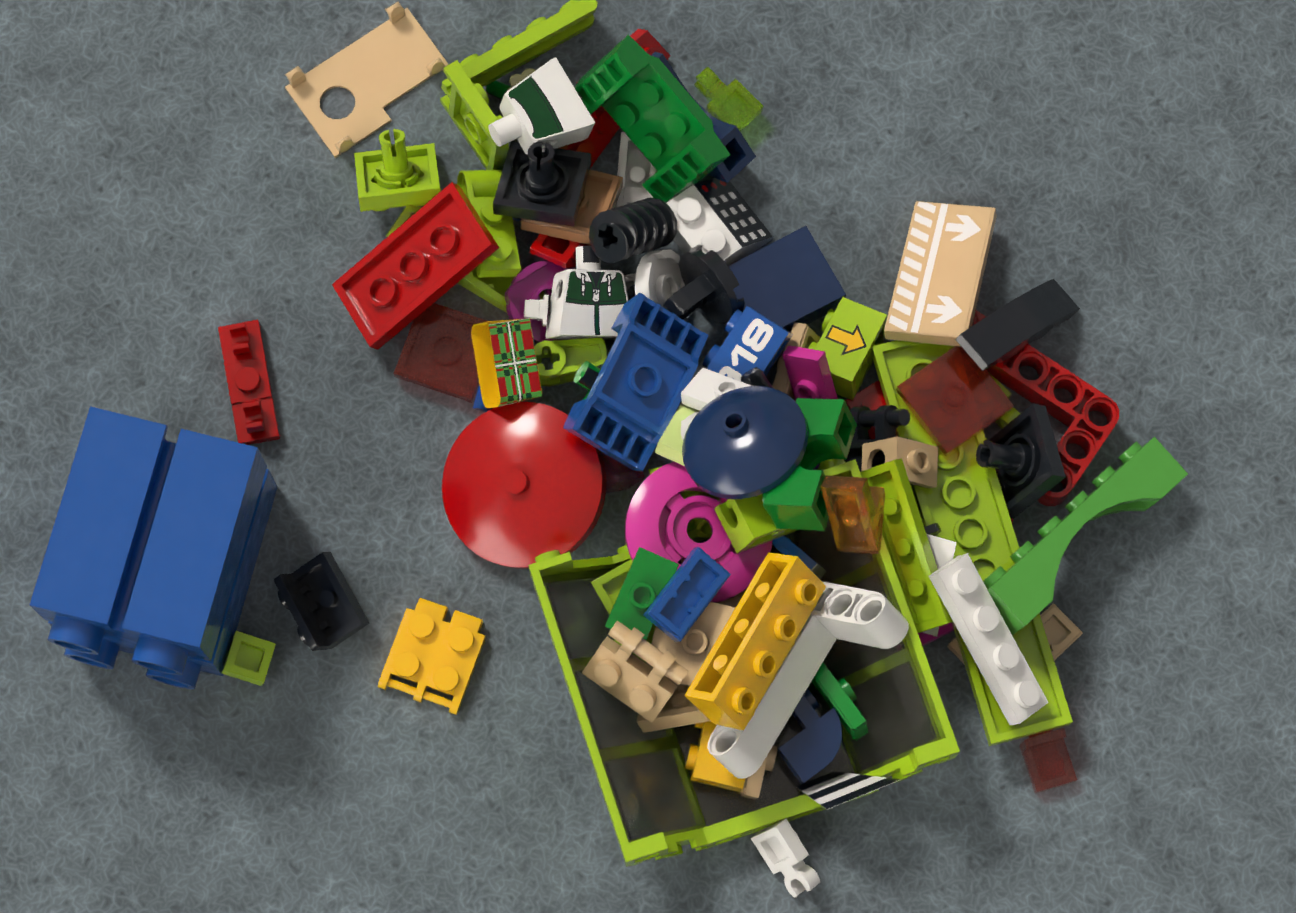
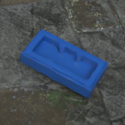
M700 547L693 548L643 615L674 642H681L731 574Z

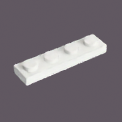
M968 553L957 556L929 575L932 584L1009 725L1022 723L1048 704V700Z

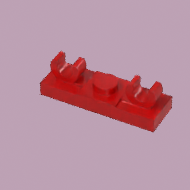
M259 320L218 327L238 443L252 445L280 439Z

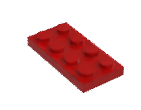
M451 182L336 280L332 286L369 347L379 350L494 253L499 246L462 188Z

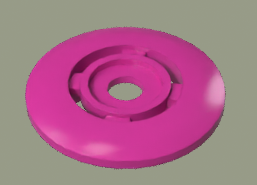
M676 462L668 463L654 471L643 481L629 504L625 521V540L632 562L639 547L679 564L678 562L681 559L685 560L693 548L700 547L731 574L711 602L719 603L733 598L749 586L767 553L771 551L772 540L737 554L714 510L717 505L726 502L728 499L720 498L717 501L714 498L702 495L684 499L680 495L682 492L705 491L694 483L685 466ZM701 518L710 524L712 535L708 541L697 543L690 539L687 534V525L691 520Z

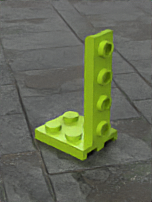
M570 0L560 8L558 13L547 19L546 17L535 19L526 27L524 32L514 37L507 35L501 38L492 46L491 50L480 56L472 54L461 61V63L456 60L443 67V72L447 79L442 81L441 88L447 95L440 98V102L486 170H503L509 150V143L499 147L490 135L488 125L503 117L501 115L495 116L488 106L489 98L483 87L592 27L595 19L593 13L597 9L596 0Z

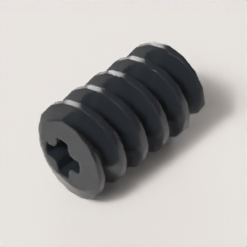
M652 197L600 212L590 225L589 240L591 248L595 255L603 262L615 263L668 246L676 236L677 220L667 203Z

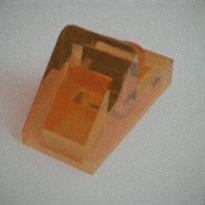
M826 475L821 485V490L837 550L842 552L879 554L885 504L884 488L869 486L867 478Z

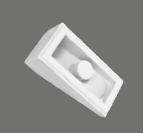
M621 132L617 176L623 177V187L615 208L628 204L627 202L633 203L650 197L654 198L642 184L655 174L657 170L625 132Z

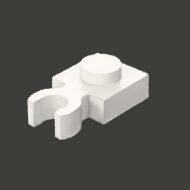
M787 819L760 830L751 838L772 873L782 872L785 877L786 889L793 897H797L805 889L807 892L811 891L820 883L817 872L803 861L809 853Z

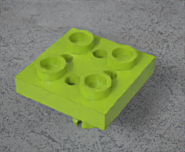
M393 129L395 144H391L389 130H385L379 135L381 150L354 153L360 212L370 210L385 211L389 208L410 205L424 206L441 192L434 143L406 146L405 133L402 130Z

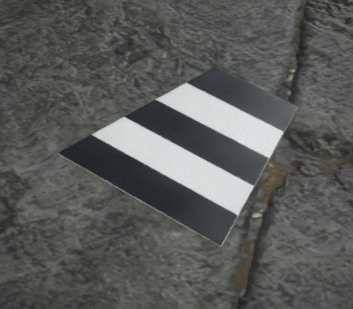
M833 771L798 785L796 788L828 810L901 779Z

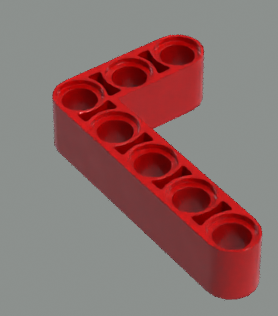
M975 310L972 326L986 316ZM1027 344L1017 355L986 370L998 381L1031 403L1046 406L1048 414L1069 427L1057 444L1066 476L1061 481L1063 491H1048L1037 500L1045 506H1057L1066 500L1116 426L1119 419V408L1110 397ZM957 346L960 356L980 368L962 347ZM1019 367H1033L1037 371L1039 378L1036 380L1024 379L1020 375ZM1057 388L1068 390L1072 394L1073 401L1070 403L1058 401L1053 394V390ZM1088 412H1102L1107 418V425L1097 426L1093 424L1088 417ZM1070 443L1080 445L1085 451V458H1072L1066 451V445Z

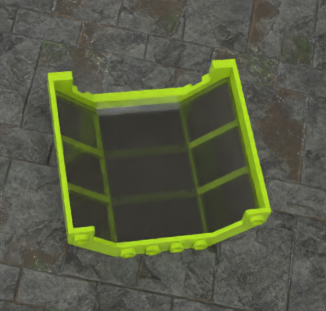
M834 459L819 466V469L823 470L835 493V499L825 531L797 530L785 536L827 571L820 579L821 581L883 594L906 618L909 623V629L904 639L889 649L836 639L823 662L837 681L844 678L857 696L853 703L866 719L869 733L856 741L852 739L841 724L842 740L836 756L824 769L806 782L833 771L886 778L892 776V778L901 779L897 781L900 782L923 772L922 769L925 767L944 763L955 758L960 750L856 459L844 463L843 459ZM695 529L687 532L690 539L697 543H704L711 538L698 536ZM627 544L617 549V555L572 560L570 552L560 555L559 550H553L535 557L536 563L528 565L626 867L640 864L652 858L660 860L678 856L683 853L681 847L683 845L690 844L692 849L695 848L696 851H700L759 832L784 819H787L789 822L825 810L823 806L796 788V786L801 784L778 753L776 754L772 772L767 770L764 772L759 798L755 800L741 797V794L737 791L690 781L692 770L685 769L690 744L698 745L701 733L700 728H696L694 724L643 733L637 723V712L582 674V671L605 638L608 636L614 640L608 635L611 629L605 627L609 614L591 581L631 559ZM772 545L770 553H775L778 549ZM810 683L808 689L820 705L815 712L821 717L831 709L814 685ZM792 715L773 746L779 748L802 731V728ZM877 789V790H875V791H872V792H870V793H867V794H865V795H862V796H860V797H857V798H855V799H858V798H861V797L870 795V794H872V793H874V792L879 791V789Z

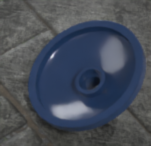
M748 386L731 390L705 405L688 426L682 446L685 468L694 483L703 491L713 496L724 499H745L761 495L785 481L801 462L808 443L807 422L798 404L790 396L777 389L764 386Z

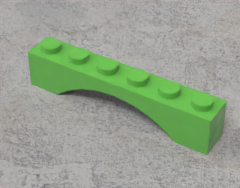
M1155 437L1143 446L1137 441L1118 457L1123 463L1120 467L1114 470L1111 466H1108L1092 481V484L1096 487L1095 490L1089 495L1082 490L1064 506L1069 513L1062 520L1055 515L1037 531L1042 538L1034 546L1028 540L1010 556L1014 562L1010 568L1005 571L999 566L983 580L1012 635L1025 627L1053 601L1055 578L1061 558L1071 539L1084 524L1108 514L1124 511H1146L1188 475Z

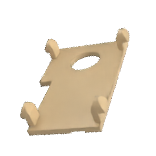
M398 1L385 9L389 20L306 74L303 73L299 66L285 74L290 83L285 86V89L335 158L392 121L383 108L442 71L443 67L449 65L409 9H404ZM342 87L347 89L355 98V107L352 113L345 118H329L320 108L323 94L332 88Z

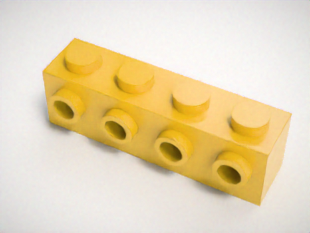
M767 553L684 695L716 725L739 730L746 728L826 588V585L798 556Z

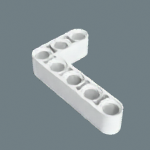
M823 582L826 585L824 592L746 728L739 730L717 725L708 740L707 749L709 753L738 779H745L753 775L760 768L836 639L881 649L892 648L904 639L909 629V623L883 594Z

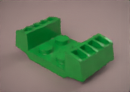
M629 35L580 78L574 87L590 115L602 106L654 166L657 172L645 181L642 186L654 198L660 199L665 203L693 184L698 183L730 156V153L714 132L712 120L662 61L657 57L649 55Z

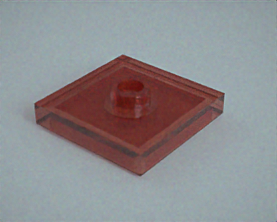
M433 303L413 320L394 370V377L472 403L479 384L471 330L474 324L487 322V320Z
M959 346L953 347L896 388L897 393L945 456L1010 412L1014 407L988 371H982L967 352Z

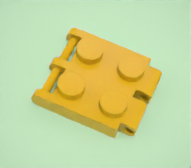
M419 598L415 611L406 608L379 679L378 688L384 690L387 687L413 695V700L422 702L425 699L449 708V713L457 715L486 639L485 635L479 633L483 619L455 610L449 623L444 621L448 611L446 606ZM395 675L417 683V688L391 679V677ZM429 687L431 689L453 696V699L450 700L442 696L427 692L426 690Z

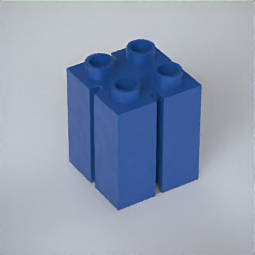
M90 406L30 606L51 625L47 640L66 648L64 656L84 664L113 669L119 651L133 654V663L147 668L146 676L148 678L175 687L195 689L200 671L219 676L224 675L221 672L232 636L238 627L278 486L269 469H266L267 465L258 447L185 429L180 430L177 443H173L165 438L168 429L167 425Z

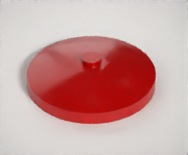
M517 402L495 407L473 420L461 432L451 447L442 477V497L445 512L459 539L483 559L505 567L529 569L528 565L536 563L535 557L553 550H559L560 555L567 552L571 554L588 538L596 526L602 513L606 496V471L600 450L563 428L568 414L552 406L535 402Z

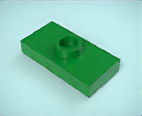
M639 547L605 627L611 629L618 620L630 630L635 627L644 633L643 639L646 640L653 623L643 614L675 574L679 564Z
M823 662L811 683L830 709L834 708L841 724L852 739L857 741L869 733L866 719L853 703L857 696L844 678L837 681Z

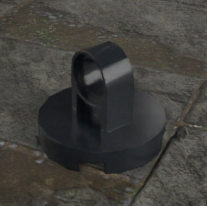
M698 244L680 256L679 268L685 286L669 297L662 307L676 314L681 319H685L701 308L706 315L716 322L725 324L737 309L742 312L744 310V298L737 300L733 290L739 286V283L729 266L716 252L711 250L705 254L702 252L703 245Z

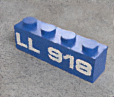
M746 306L743 312L737 309L725 327V331L729 333L721 347L715 344L710 349L702 365L708 370L741 381V376L755 367L762 370L765 376H767L793 334L752 307Z

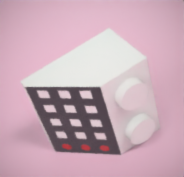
M713 178L699 182L667 202L677 220V233L674 241L684 254L698 244L703 245V253L706 254L713 250L729 266L754 253L773 239L771 233L730 181L726 183Z

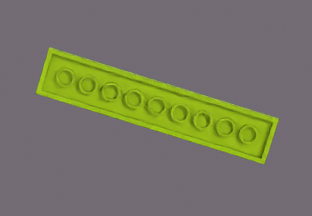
M898 340L872 346V358L886 405H893L898 409H907L910 413L909 423L896 429V437L908 438L909 440L938 447L937 487L929 489L910 484L919 513L925 525L938 523L942 531L936 537L957 542L954 558L968 553L982 581L999 566L1006 571L1014 564L1010 556L1019 548L995 468L981 467L976 461L977 448L980 443L984 444L983 441L986 438L958 347ZM1040 613L1012 636L1049 703L1022 723L1011 726L1006 720L954 622H952L989 746L1073 723Z

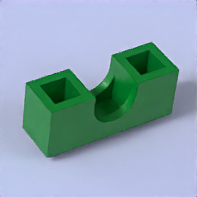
M797 398L796 403L800 407L808 426L806 451L797 468L785 481L770 491L763 493V507L770 515L777 529L825 531L835 499V493L823 470L813 469L825 460L847 459L857 424L844 399Z

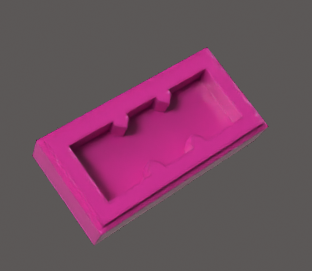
M789 345L782 356L795 402L797 398L838 399L825 351Z

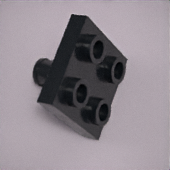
M511 141L493 201V213L574 227L591 166V153L560 148L554 149L547 142L545 144V152H542V142H536L529 147L527 155L519 142Z
M1033 403L991 439L983 441L984 444L980 443L977 448L976 461L978 465L986 468H995L1011 519H1014L1066 478L1047 408L1044 405Z

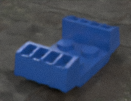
M638 293L624 304L611 329L617 332L618 336L587 398L573 404L563 428L635 471H643L681 402V392L690 383L698 367V359L709 335L663 308L660 304L650 300L644 294Z

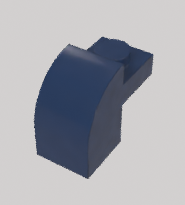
M808 688L792 713L802 731L777 748V753L800 784H803L824 769L834 759L842 740V727L836 710L832 708L819 717L815 710L820 705Z

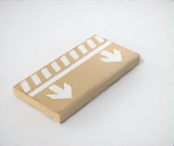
M922 201L915 202L885 324V339L961 347L955 339L972 327L996 222V208Z

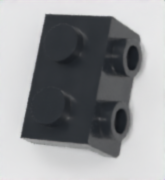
M322 552L293 573L280 574L274 578V582L279 590L278 597L280 602L291 612L298 625L297 632L300 639L312 651L332 649L369 624L331 552Z

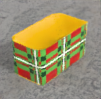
M530 318L487 321L474 324L471 336L484 406L486 408H495L542 397Z

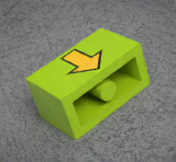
M844 297L840 300L836 310L830 309L827 312L821 328L823 334L819 342H812L808 349L825 351L836 394L853 400L873 363L872 346L883 344L885 340L884 329L887 314Z

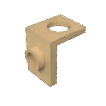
M898 436L862 445L861 471L872 468L875 454L882 450L885 455L884 463L902 458L910 484L929 489L937 487L938 447Z

